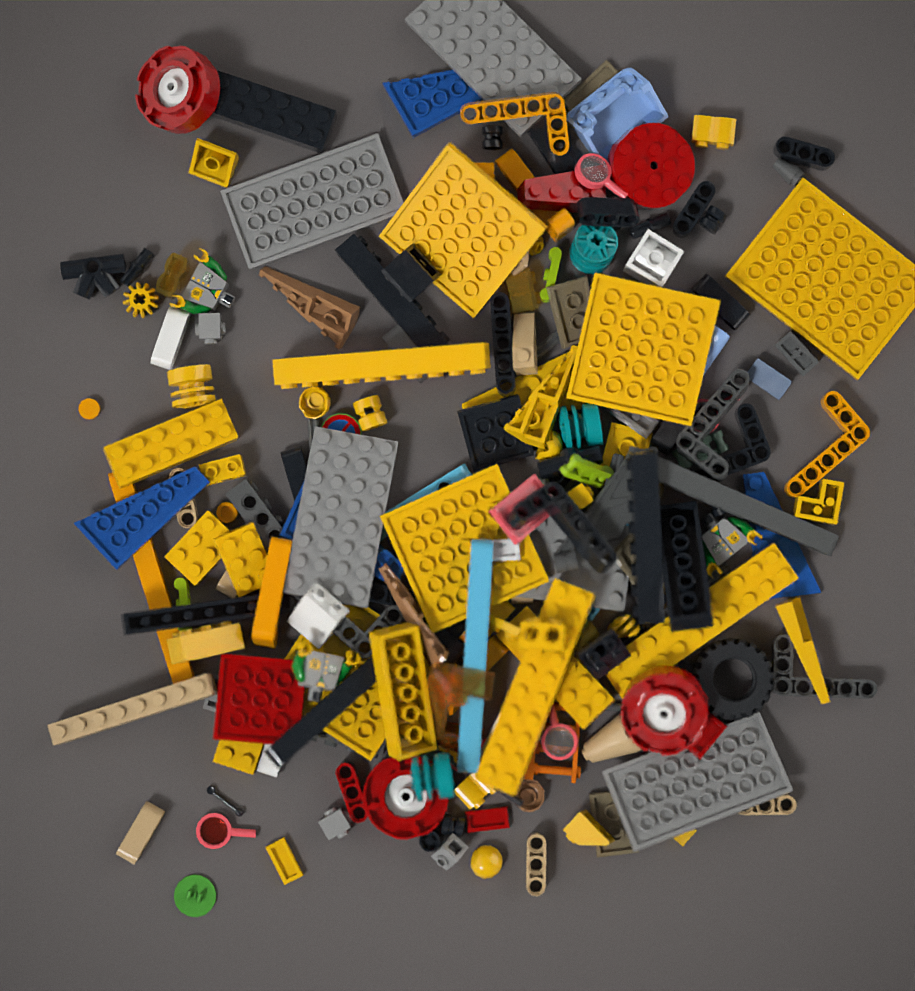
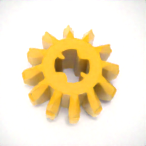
M137 282V289L130 285L128 288L132 291L131 294L127 292L123 294L129 298L123 301L124 305H129L126 311L128 313L133 311V317L135 318L139 315V312L142 318L146 317L145 311L152 315L153 311L150 308H158V305L153 303V301L159 300L157 295H153L156 290L154 288L149 289L148 283H145L142 288L141 284ZM139 296L142 298L146 297V299H143L145 303L142 305L140 303L136 304Z

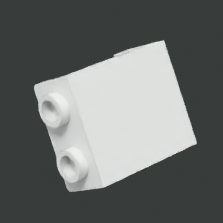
M316 583L304 595L287 622L320 649L333 635V630L349 610Z

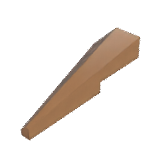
M266 266L260 270L259 276L261 278L265 276L274 285L273 289L276 292L281 291L288 298L287 302L309 323L314 322L322 330L321 334L324 337L329 336L336 343L335 347L340 350L357 323L360 311L359 306Z
M384 564L379 570L405 621L419 627L422 653L429 667L442 663L446 660L449 652L422 620L424 614L419 603L388 565Z

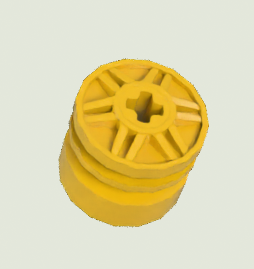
M193 365L167 371L169 386L179 387V390L170 394L171 398H181L172 402L173 408L193 409L216 401L215 395H206V393L213 392L214 387L204 386L205 382L213 379L210 365Z

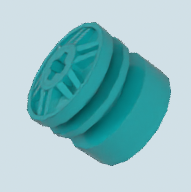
M581 225L570 247V259L573 265L579 271L586 274L604 272L610 266L618 248V237L612 227Z
M582 403V413H577L575 405H571V415H568L566 406L560 407L559 425L566 449L572 448V440H575L577 449H581V439L583 438L586 439L589 447L603 445L597 405Z
M449 752L435 754L434 764L430 765L427 756H423V766H419L418 756L412 757L411 780L418 802L423 801V791H427L428 800H432L433 790L438 791L440 799L454 797Z

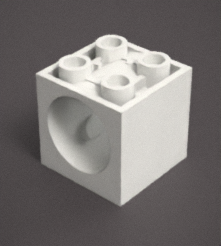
M648 229L623 271L644 284L662 288L684 251Z

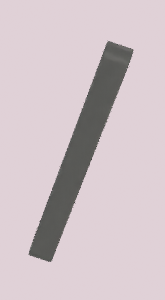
M630 446L629 451H628V453H627V455H626V458L629 457V452H630V451H644V450L639 449V448L634 447V446ZM658 457L659 483L819 553L832 556L839 539L838 535ZM624 460L622 466L626 468V462Z

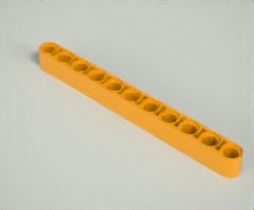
M113 472L108 473L116 503L137 494L135 483L119 489ZM151 538L133 555L150 610L173 607ZM178 628L156 631L172 683L176 684L195 678L190 661L173 665L171 663L167 639L173 638V633L180 632Z

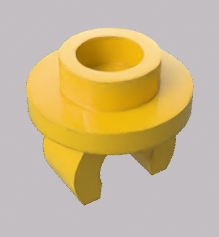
M540 236L530 248V255L534 256L543 250V237Z

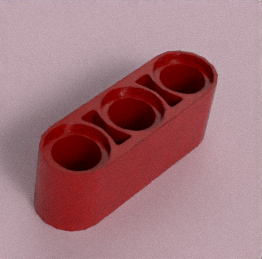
M343 762L336 769V777L351 820L361 823L368 817L363 800V790L354 765L349 762ZM343 766L349 767L352 772L351 776L348 778L342 777L340 768ZM352 786L357 788L358 796L355 798L349 797L347 795V788ZM362 807L365 810V816L362 818L355 817L353 814L354 808Z

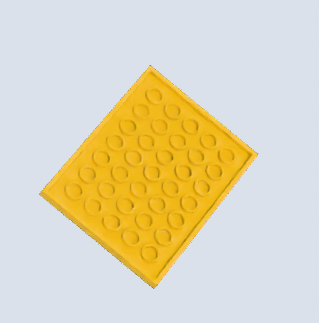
M805 178L800 180L725 275V278L856 380H859L915 308V264Z

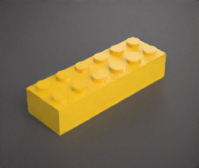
M219 399L103 447V452L119 489H122L237 441L238 435L223 400Z
M526 606L509 624L521 629V621L527 622V618L538 619V617ZM530 628L527 631L528 639L531 638L534 628ZM501 630L496 636L521 662L526 649L519 648L520 638L515 641L506 637V631ZM572 656L556 700L585 730L615 700L585 667Z
M406 622L369 632L388 755L397 760H402L437 750L419 627Z

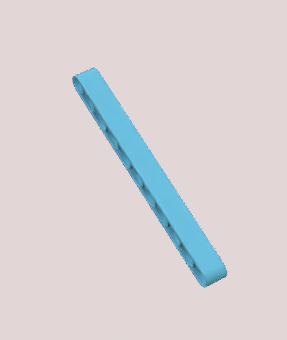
M472 539L457 772L477 773L480 765L494 540Z

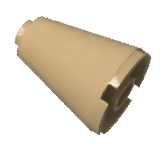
M619 714L583 744L582 754L587 761L590 760L592 763L636 753L642 749L631 740L622 725L621 714Z

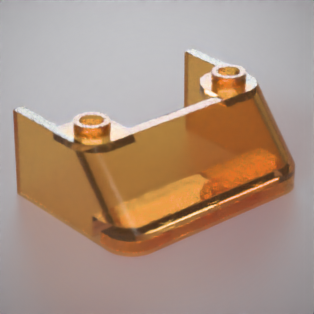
M435 663L430 667L427 685L436 742L440 747L445 750L459 752L460 724L446 721L449 705L455 707L464 706L468 702V697L490 701L495 673L445 663Z

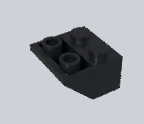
M414 244L406 248L381 271L385 275L386 280L393 284L399 290L400 295L409 302H412L442 275Z
M612 628L577 653L596 680H599L632 656Z

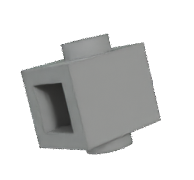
M199 313V323H195V334L199 336L201 341H204V344H217V341L222 340V335H226V324L222 322V315L220 313Z
M333 807L324 813L326 817L318 821L327 839L330 840L335 836L340 839L350 833L348 829L351 828L350 822L353 820H351L347 810L343 811L342 808L336 810Z
M452 833L441 842L431 857L439 866L447 871L460 860L469 847Z

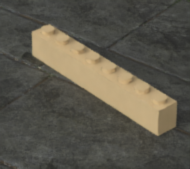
M204 674L49 724L48 729L53 745H62L217 695L218 691L213 674Z

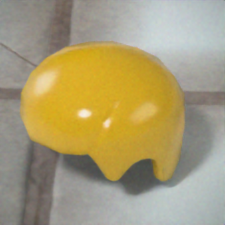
M312 386L305 389L300 395L299 408L306 418L317 419L323 417L329 411L331 405L330 397L323 388Z
M551 432L549 441L546 442V449L537 448L535 459L544 460L559 455L563 449V440L558 432Z
M482 845L474 850L472 854L471 869L476 876L482 879L493 878L501 870L502 855L497 848L491 845Z

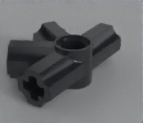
M124 254L60 262V269L63 280L78 278L73 293L90 300L96 286L105 298L120 287L111 274L126 272ZM92 261H96L99 265L95 273H91L88 270V265Z
M599 445L577 451L574 448H567L562 450L558 456L537 461L541 479L549 478L550 482H556L564 489L571 478L564 476L560 468L565 463L568 464L573 454H577L582 459L595 464H602L603 458Z

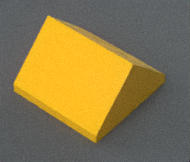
M197 138L189 173L228 188L240 158L236 152Z

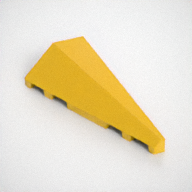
M571 346L567 355L560 359L551 374L549 373L538 385L524 406L517 410L509 423H506L504 426L506 432L525 444L546 449V442L549 441L572 375L578 346Z
M800 595L775 604L821 704L830 702Z

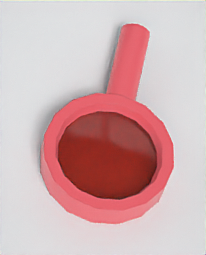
M215 812L209 813L200 819L196 827V836L199 842L206 848L218 849L226 845L231 836L256 838V829L232 828V824L226 816Z

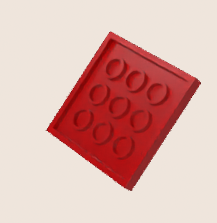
M221 654L213 740L272 745L302 718L305 687L299 686L298 680L295 677L292 669L294 660Z

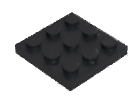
M518 394L457 411L473 472L496 464L501 465L534 455L532 445L525 444L504 430L506 423H509L517 410L522 408Z

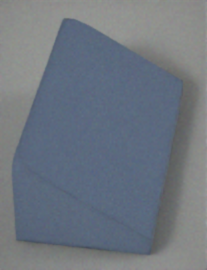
M759 358L754 361L747 372L751 382L780 400L792 383L790 379Z

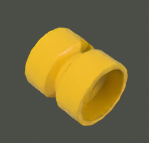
M379 395L366 397L353 403L356 415L361 417L358 421L362 432L388 423L385 413L380 411L382 404ZM374 409L373 413L366 415L365 410Z

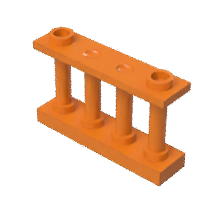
M554 702L556 711H566L558 702ZM576 721L575 725L566 724L577 733L579 747L580 725ZM546 723L543 731L550 727L551 723ZM556 727L551 730V732L571 733L562 727ZM538 741L524 779L533 780L534 775L541 773L571 776V783H576V778L580 779L581 766H577L578 748L572 756V767L538 765L535 762V754L544 752L542 744ZM546 744L551 753L569 754L573 746Z

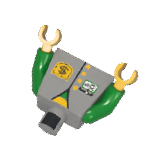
M199 248L203 255L201 258L194 255V258L200 262L182 296L172 295L177 298V304L170 303V306L181 308L192 314L208 313L210 310H216L219 303L230 308L235 300V296L226 292L229 286L226 282L227 275L221 265L211 256H208L206 250Z
M709 513L701 520L708 529L702 535L707 574L712 579L714 578L712 576L714 570L721 574L722 571L718 566L748 542L756 546L754 538L758 536L762 539L763 536L744 520L735 517H724L718 522Z
M298 642L296 647L299 651L295 655L292 669L299 686L310 688L308 700L321 702L322 691L334 690L345 678L352 665L360 662V656L357 653L354 658H351L353 652L348 650L345 654L347 660H344V657L312 651L313 648L309 642H307L305 647L302 642Z

